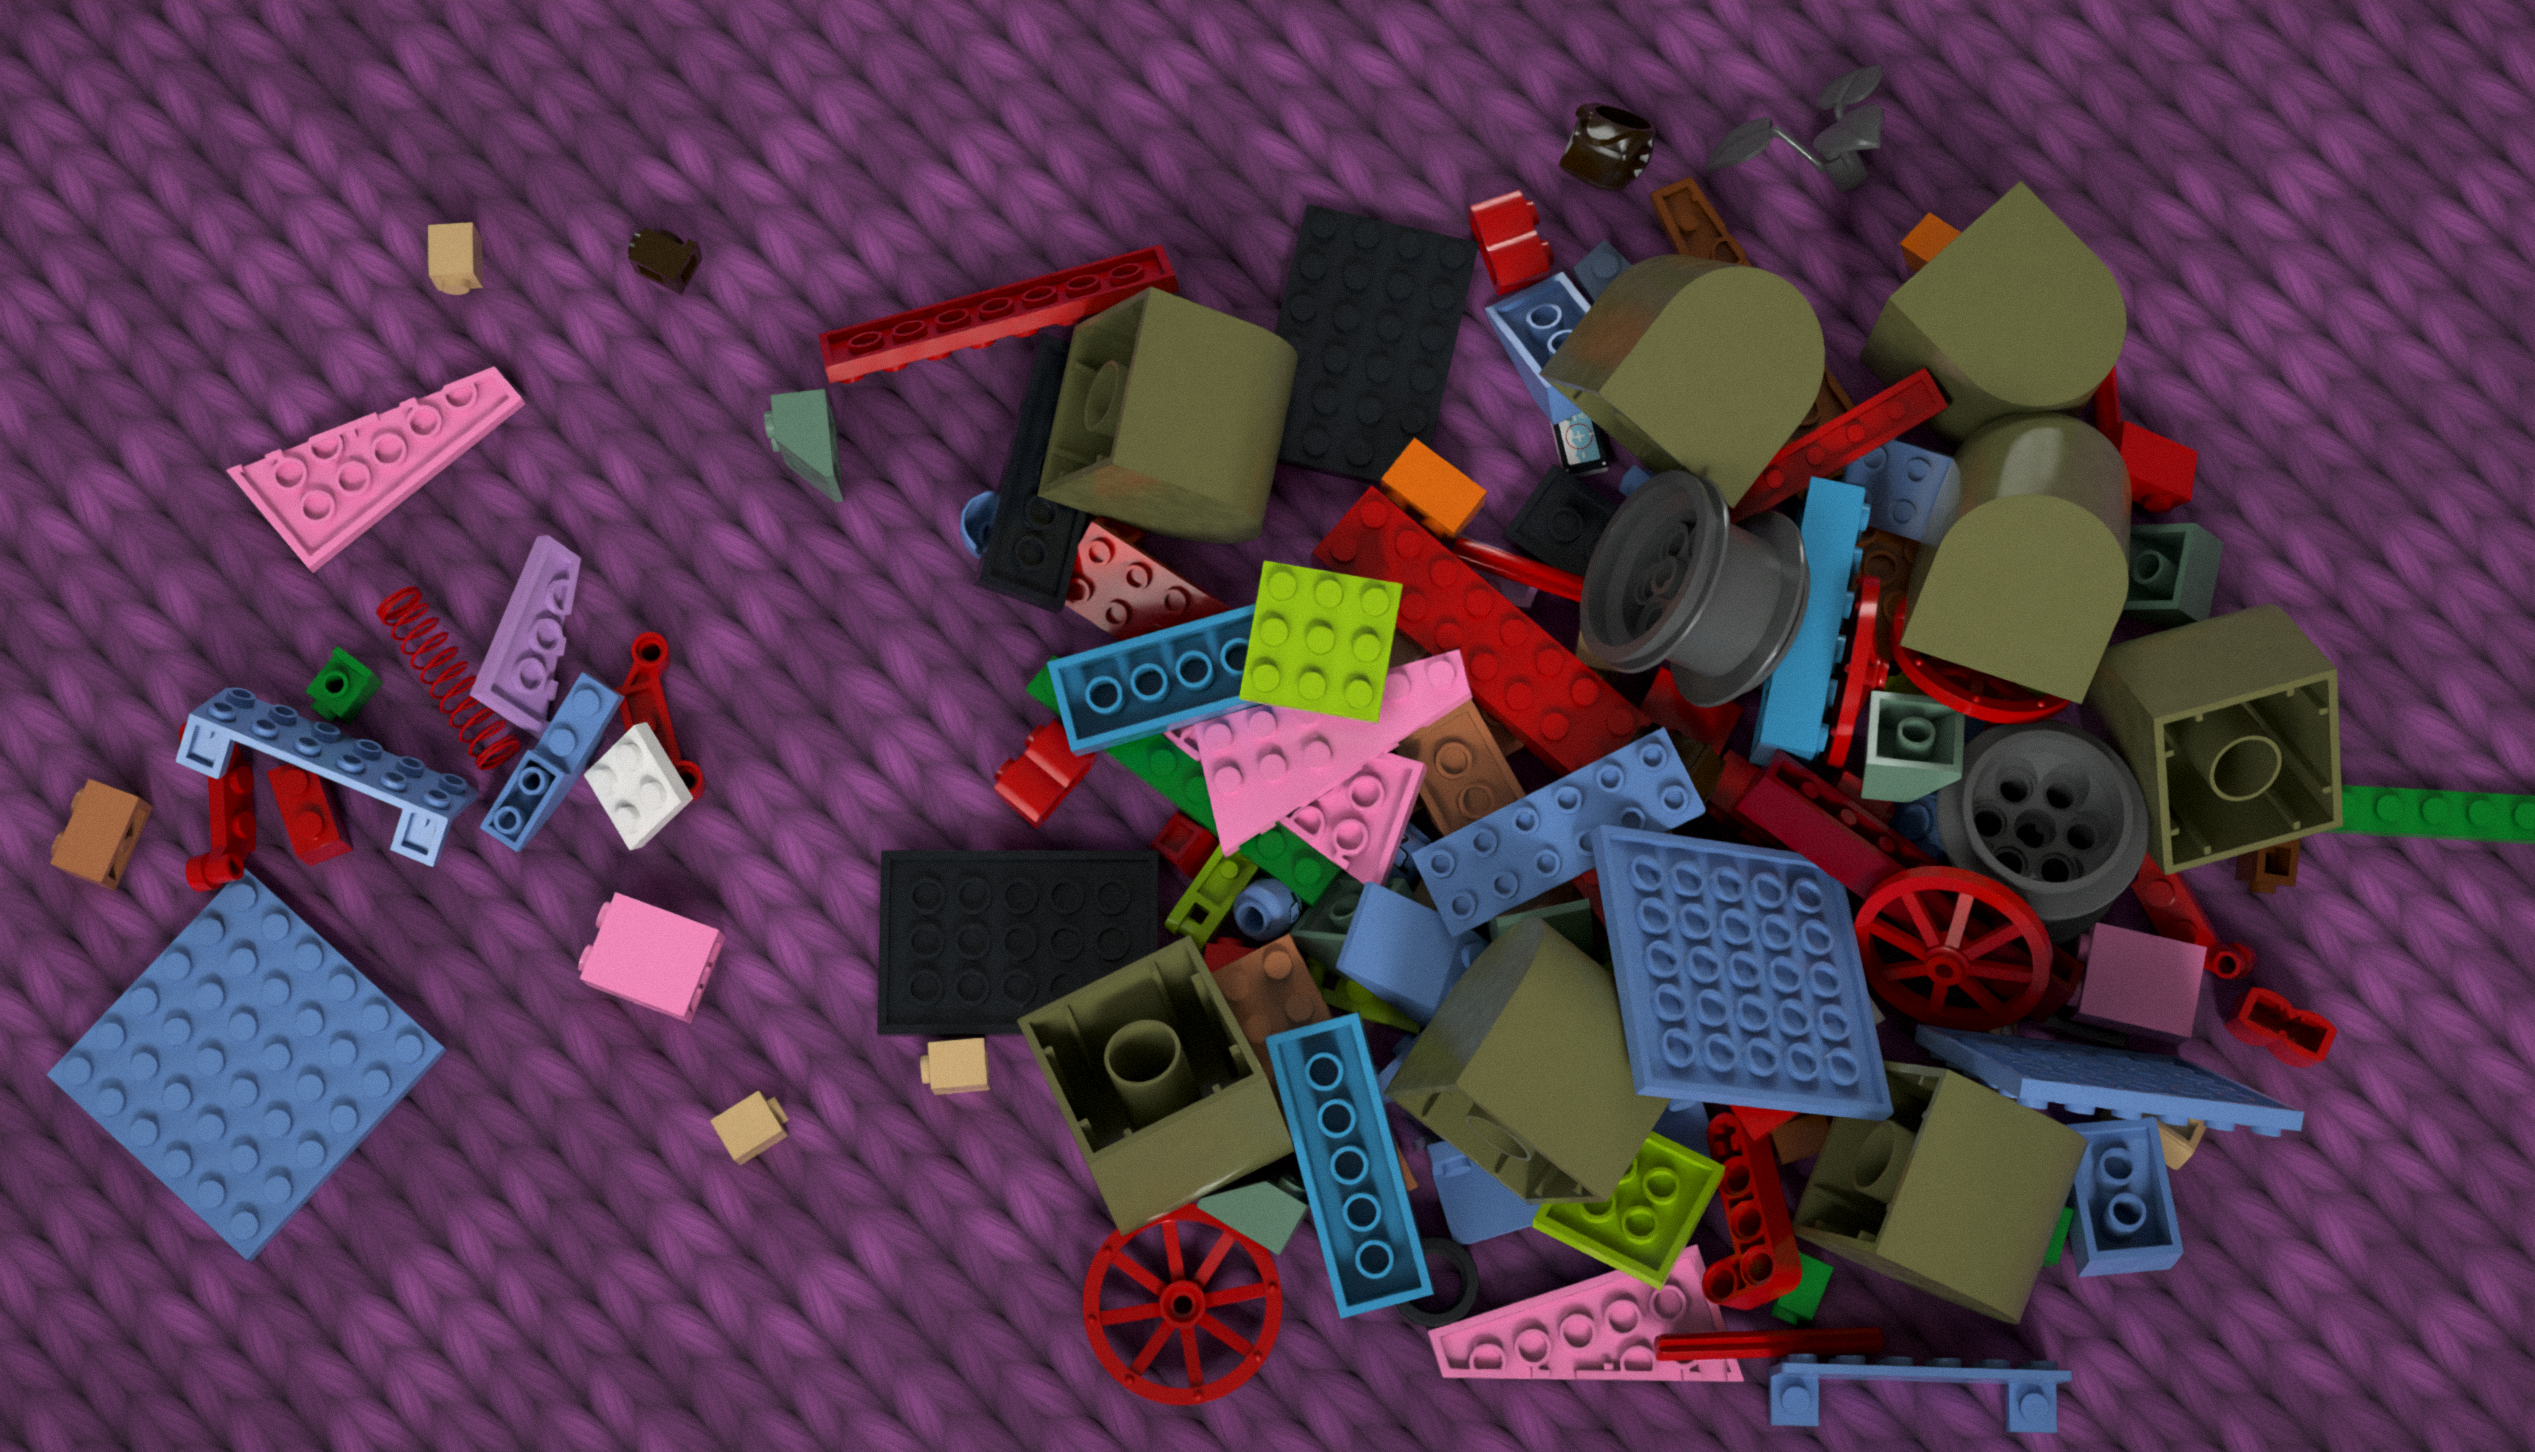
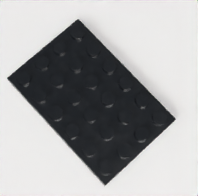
M1306 205L1274 333L1287 341L1298 355L1277 459L1278 464L1380 487L1381 478L1414 438L1431 449L1478 252V242L1315 205Z
M882 850L878 1036L1025 1037L1017 1019L1158 951L1159 850Z

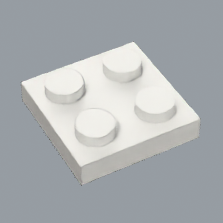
M647 722L634 725L584 774L629 850L643 847L693 799Z

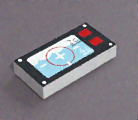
M1580 412L1556 425L1551 423L1560 465L1563 470L1575 478L1608 471L1609 465L1599 426L1587 415Z

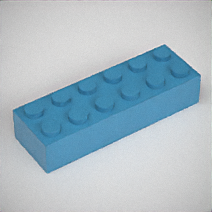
M1811 476L1799 502L1795 524L1802 535L1810 570L1808 605L1802 625L1791 648L1773 673L1764 680L1749 763L1764 765L1779 748L1807 768L1810 761L1817 762L1820 751L1823 752L1825 749L1829 724L1821 722L1822 718H1825L1827 715L1828 707L1833 705L1838 680L1831 679L1830 675L1834 674L1837 662H1841L1846 642V635L1838 633L1839 630L1842 631L1845 618L1849 619L1854 591L1847 590V587L1850 588L1853 576L1858 573L1863 548L1856 547L1855 544H1859L1862 531H1865L1867 528L1871 504L1863 503L1866 487Z
M1256 604L1047 662L1071 752L1078 757L1263 705L1239 699Z
M1360 1011L1265 1037L1340 1319L1433 1295L1435 1286Z

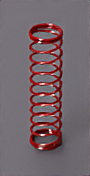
M408 586L392 593L380 603L376 615L379 616V619L382 620L385 626H393L391 638L403 641L400 647L401 652L404 655H412L410 667L422 670L420 682L431 684L430 696L434 699H441L439 711L451 714L449 726L461 728L458 735L459 740L463 743H471L468 755L476 758L475 765L478 766L477 769L489 770L510 759L521 746V741L518 740L519 738L515 734L507 735L492 743L480 754L472 752L476 742L499 732L506 726L507 720L501 719L490 724L473 739L463 738L462 734L467 727L487 719L495 711L485 707L469 718L465 724L455 725L453 723V718L458 712L469 709L480 701L476 699L467 704L474 699V697L469 696L455 709L445 710L443 708L445 700L469 689L474 685L477 676L466 677L455 684L445 695H435L433 692L435 686L463 672L467 668L468 662H457L443 671L435 680L426 681L424 674L427 669L439 666L454 657L459 647H449L435 655L425 666H416L414 664L416 656L441 645L446 641L449 633L440 632L426 640L416 651L407 652L404 647L406 642L420 637L435 628L440 618H429L413 628L406 637H397L395 635L396 628L425 614L430 604L425 602L418 604L422 598V592L416 586ZM415 594L407 603L388 612L405 596ZM424 607V609L418 612L416 615L408 619H405L414 611ZM400 617L395 623L387 622L388 620ZM433 622V624H431V625H430L429 627H427L426 629H424V630H422V631H420V632L414 634V633L417 632L419 629H421L423 626H425V625H427V624ZM443 636L442 639L432 644L431 646L425 648L428 644ZM450 651H453L452 653H450V654H449L448 656H446L445 658H443V659H441V660L435 662L437 659H439L440 657H442V656L445 655L446 653H448V652H450ZM463 665L461 668H459V669L456 670L455 672H453V673H451L450 675L446 676L449 672H451V671L454 670L455 668H457V667ZM472 680L470 683H468V684L465 685L464 687H462V688L456 690L457 688H459L460 686H462V685L465 684L466 682ZM488 710H490V711H489L488 713H486L485 715H483V716H481L480 718L476 719L477 717H479V716L482 715L483 713H485V712H487ZM511 745L506 751L501 753L499 756L484 762L492 754H495Z

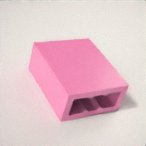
M615 892L611 903L606 901L598 914L596 927L600 928L594 945L588 944L581 955L578 970L582 971L580 979L590 987L691 1023L724 943L725 936L718 929Z
M2095 922L2085 934L2080 933L2075 943L2073 957L2085 966L2074 995L2065 1003V1005L2071 1006L2069 1020L2181 1045L2192 1036L2207 947Z

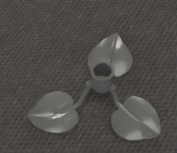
M1879 62L1868 67L1846 72L1829 82L1820 91L1816 100L1819 108L1822 110L1834 108L1837 123L1822 131L1813 141L1815 150L1822 154L1820 159L1779 126L1772 127L1773 122L1770 117H1764L1743 123L1725 135L1710 156L1707 172L1711 175L1716 169L1730 167L1750 160L1759 155L1767 148L1772 139L1777 137L1813 164L1818 173L1826 171L1838 191L1844 192L1857 187L1867 178L1869 172L1856 150L1880 148V133L1884 112L1878 104L1861 106L1844 114L1846 105L1864 100L1876 88L1883 74L1882 64Z

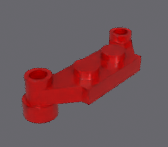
M646 632L639 635L632 644L631 654L635 661L623 686L614 688L617 693L625 697L619 706L625 732L636 724L647 722L683 782L689 779L695 780L694 785L688 790L693 797L690 802L696 801L704 793L705 777L695 763L683 761L661 681L664 671L670 665V647L660 634ZM660 652L656 660L648 661L652 653Z
M187 721L184 722L179 729L180 744L183 738ZM236 742L226 774L220 779L208 776L211 850L209 853L190 857L185 868L187 881L196 892L215 890L220 888L225 882L241 879L244 874V860L248 853L256 851L255 833L257 825L254 818L253 804L254 777L251 762L245 761Z
M2146 852L2139 869L2138 880L2130 885L2160 937L2207 947L2203 968L2216 973L2221 978L2239 980L2250 975L2257 964V956L2254 949L2242 941H2233L2228 944L2222 942L2181 871L2164 875ZM2227 956L2234 959L2236 963L2235 969L2230 968L2227 964Z

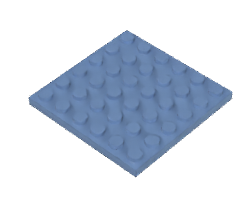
M1599 824L1590 833L1636 1095L1884 1121L1894 1114L1845 885L1826 874L1825 871L1797 852Z
M244 867L243 877L239 880L230 881L47 1073V1076L241 1256L252 1262L444 1055L447 1049L253 873Z
M1917 1024L1914 1043L1930 1050L1929 1057L1946 1061V1066L1963 1070L1964 1076L1981 1079V1085L1999 1089L1998 1094L2016 1098L2017 1104L2021 1106L2047 1109L2048 1102L2064 1104V1109L2067 1111L2086 1115H2094L2095 1107L2111 1110L2112 1116L2129 1120H2141L2142 1113L2158 1115L2157 1120L2160 1122L2179 1126H2188L2189 1118L2204 1121V1126L2212 1129L2234 1131L2235 1124L2251 1126V1132L2273 1137H2280L2282 1129L2301 1131L2304 1111L2181 1056Z

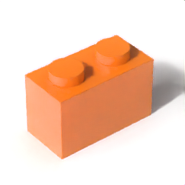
M1416 438L1410 442L1381 478L1380 492L1404 513L1407 512L1420 522L1419 525L1436 540L1440 541L1443 539L1450 545L1455 542L1483 507L1487 494L1485 489Z

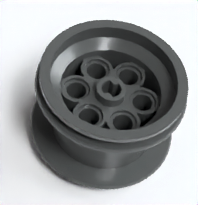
M1679 470L1666 471L1655 475L1640 485L1622 503L1607 524L1592 554L1583 582L1580 600V627L1585 644L1595 656L1605 660L1610 667L1623 673L1633 674L1642 672L1659 664L1664 659L1669 660L1673 681L1677 690L1686 701L1693 705L1709 708L1733 700L1760 685L1773 673L1788 653L1802 625L1810 593V570L1802 535L1796 524L1789 517L1774 511L1755 513L1735 525L1731 524L1726 498L1720 487L1709 478L1704 476L1697 478Z
M2045 719L2028 724L2001 723L1982 731L1964 745L1962 778L1938 790L1936 820L1941 844L1944 848L1941 864L1947 867L1976 872L2012 890L2034 910L2044 924L2050 941L2057 946L2079 937L2080 933L2084 934L2090 930L2091 925L2102 919L2116 897L2131 883L2146 853L2149 837L2148 810L2143 792L2132 770L2121 756L2103 740L2084 729L2065 722ZM2006 788L2014 791L2019 798V802H2011L2005 799L2000 789ZM2047 795L2059 797L2064 802L2065 808L2061 809L2052 806L2047 799ZM1975 823H1983L1989 826L1993 836L1986 837L1981 835ZM2017 835L2027 836L2028 844L2034 845L2035 848L2026 846L2023 840L2018 839ZM2067 836L2079 837L2086 845V850L2074 848L2069 843ZM2041 871H2052L2058 876L2060 882L2052 883L2045 881Z

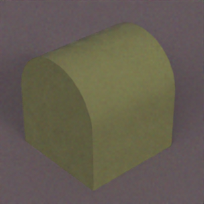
M2019 181L1888 298L1859 359L1888 388L1926 367L1949 407L1923 424L1943 443L1958 451L1960 446L1977 430L2007 415L2020 412L2046 411L2077 418L2120 356L2126 336V308L2121 290L2108 267L2022 181Z
M1661 255L1643 260L1617 276L1543 367L1539 375L1649 470L1657 475L1666 471L1679 470L1697 478L1701 476L1709 478L1722 490L1728 507L1734 508L1800 425L1814 404L1824 375L1825 346L1821 326L1811 305L1796 287L1782 277L1755 267L1687 255Z
M1149 287L1074 327L1037 496L1099 517L1103 516L1111 519V521L1126 524L1145 532L1174 539L1201 543L1233 544L1248 542L1261 536L1264 527L1298 362L1297 352L1287 341L1269 330L1154 287Z
M2046 411L2020 412L2007 415L1986 424L1973 433L1960 446L1948 467L1913 556L1900 646L2082 704L2121 615L2128 592L2132 487L2126 464L2110 440L2094 427L2079 419Z
M2264 603L2106 647L2084 700L2080 704L2084 730L2092 733L2113 748L2135 775L2143 792L2148 810L2149 837L2146 852L2164 875L2343 826L2337 668L2280 607L2273 603Z
M1537 916L1525 918L1511 926L1500 937L1496 938L1470 965L1449 992L1383 1092L1528 1205L1607 1202L1672 1099L1635 1094L1615 977Z
M1190 935L1017 1019L1057 1106L1122 1237L1294 1151L1268 1078Z
M1883 1060L1894 1114L1884 1121L1834 1116L1791 1226L1794 1235L1949 1303L1997 1320L2019 1324L2085 1154L2088 1141L2064 1124L2029 1107L2018 1105L2016 1101L2002 1096L1949 1069Z

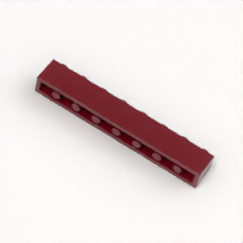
M1779 748L1749 780L1736 806V809L1746 815L1751 821L1766 829L1783 841L1789 848L1797 851L1825 871L1826 874L1838 880L1863 899L1866 898L1877 884L1893 874L1923 866H1944ZM1935 889L1918 891L1939 932L1949 930L1960 893ZM1901 896L1895 898L1880 910L1900 924L1905 930L1924 941ZM1974 897L1963 935L1972 942L2011 922V920L1993 906ZM2023 935L1976 958V960L2033 967L2032 955ZM2051 942L2053 968L2048 986L2040 1002L2027 1014L2040 1024L2045 1022L2074 995L2085 966L2053 942ZM1973 976L1980 983L1986 985L2006 1000L2016 996L2028 984Z

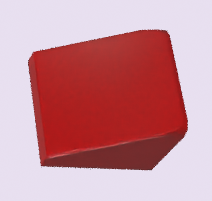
M1176 811L1149 847L1152 850H1159V855L1185 876L1194 880L1219 846V842L1207 829Z

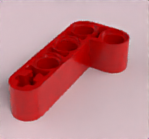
M1725 1112L1718 1114L1710 1122L1707 1129V1143L1711 1159L1726 1166L1725 1174L1718 1187L1735 1254L1719 1260L1707 1268L1702 1278V1291L1705 1298L1711 1303L1746 1311L1795 1290L1801 1281L1802 1264L1769 1137L1766 1136L1755 1144L1735 1114Z

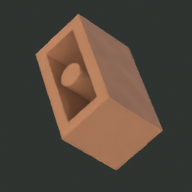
M88 779L85 788H81L73 798L71 804L72 816L65 831H61L54 840L51 850L53 858L50 864L68 874L115 891L153 806L140 797Z

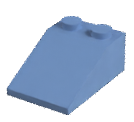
M1563 271L1485 308L1488 320L1529 393L1553 425L1582 411L1542 378L1539 373L1591 308Z
M1365 882L1336 968L1421 1027H1427L1461 976L1491 943L1473 930L1458 937H1452L1439 912L1374 882Z
M2156 1117L2141 1118V1120L2123 1119L2066 1124L2065 1126L2076 1131L2088 1141V1146L2066 1200L2067 1207L2074 1210L2069 1225V1236L2077 1277L2171 1269L2183 1255L2184 1251Z

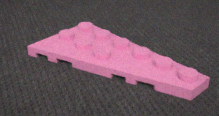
M495 366L444 385L441 391L420 399L413 397L400 402V406L381 414L376 412L312 436L308 442L285 451L281 449L266 454L262 460L244 467L240 464L226 471L307 568L314 573L525 405L521 396Z
M1460 649L1388 669L1379 724L1264 704L1193 724L1223 855L1226 858L1240 849L1239 846L1258 833L1264 834L1275 827V822L1298 807L1304 808L1362 770V766L1381 753L1387 754L1399 746V741L1421 727L1426 728L1473 698Z
M1193 724L1160 733L1202 765ZM1381 753L1364 764L1362 770L1304 808L1298 807L1277 821L1363 885H1365V882H1374L1383 887L1386 886L1428 769L1422 762L1391 753Z
M1697 1244L1684 1248L1661 1291L1620 1270H1615L1427 1332L1442 1378L1744 1381L1737 1359L1659 1361L1656 1359L1654 1339L1660 1334L1727 1332L1718 1304L1707 1300L1702 1291V1278L1706 1268Z

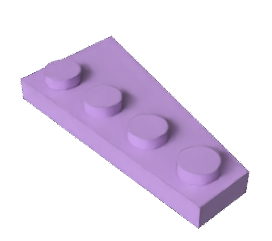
M549 535L536 538L470 692V696L537 739H541L551 723L546 721L549 702L555 701L559 682L554 681L557 658L558 656H563L567 638L563 637L562 632L565 615H570L572 611L581 562L579 556Z

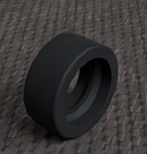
M1432 1236L1422 1238L1426 1255L1437 1254L1445 1256L1455 1263L1461 1273L1462 1287L1460 1295L1447 1308L1435 1311L1421 1308L1413 1300L1395 1304L1400 1314L1415 1325L1431 1329L1450 1325L1463 1318L1476 1301L1480 1284L1477 1265L1469 1252L1454 1240Z

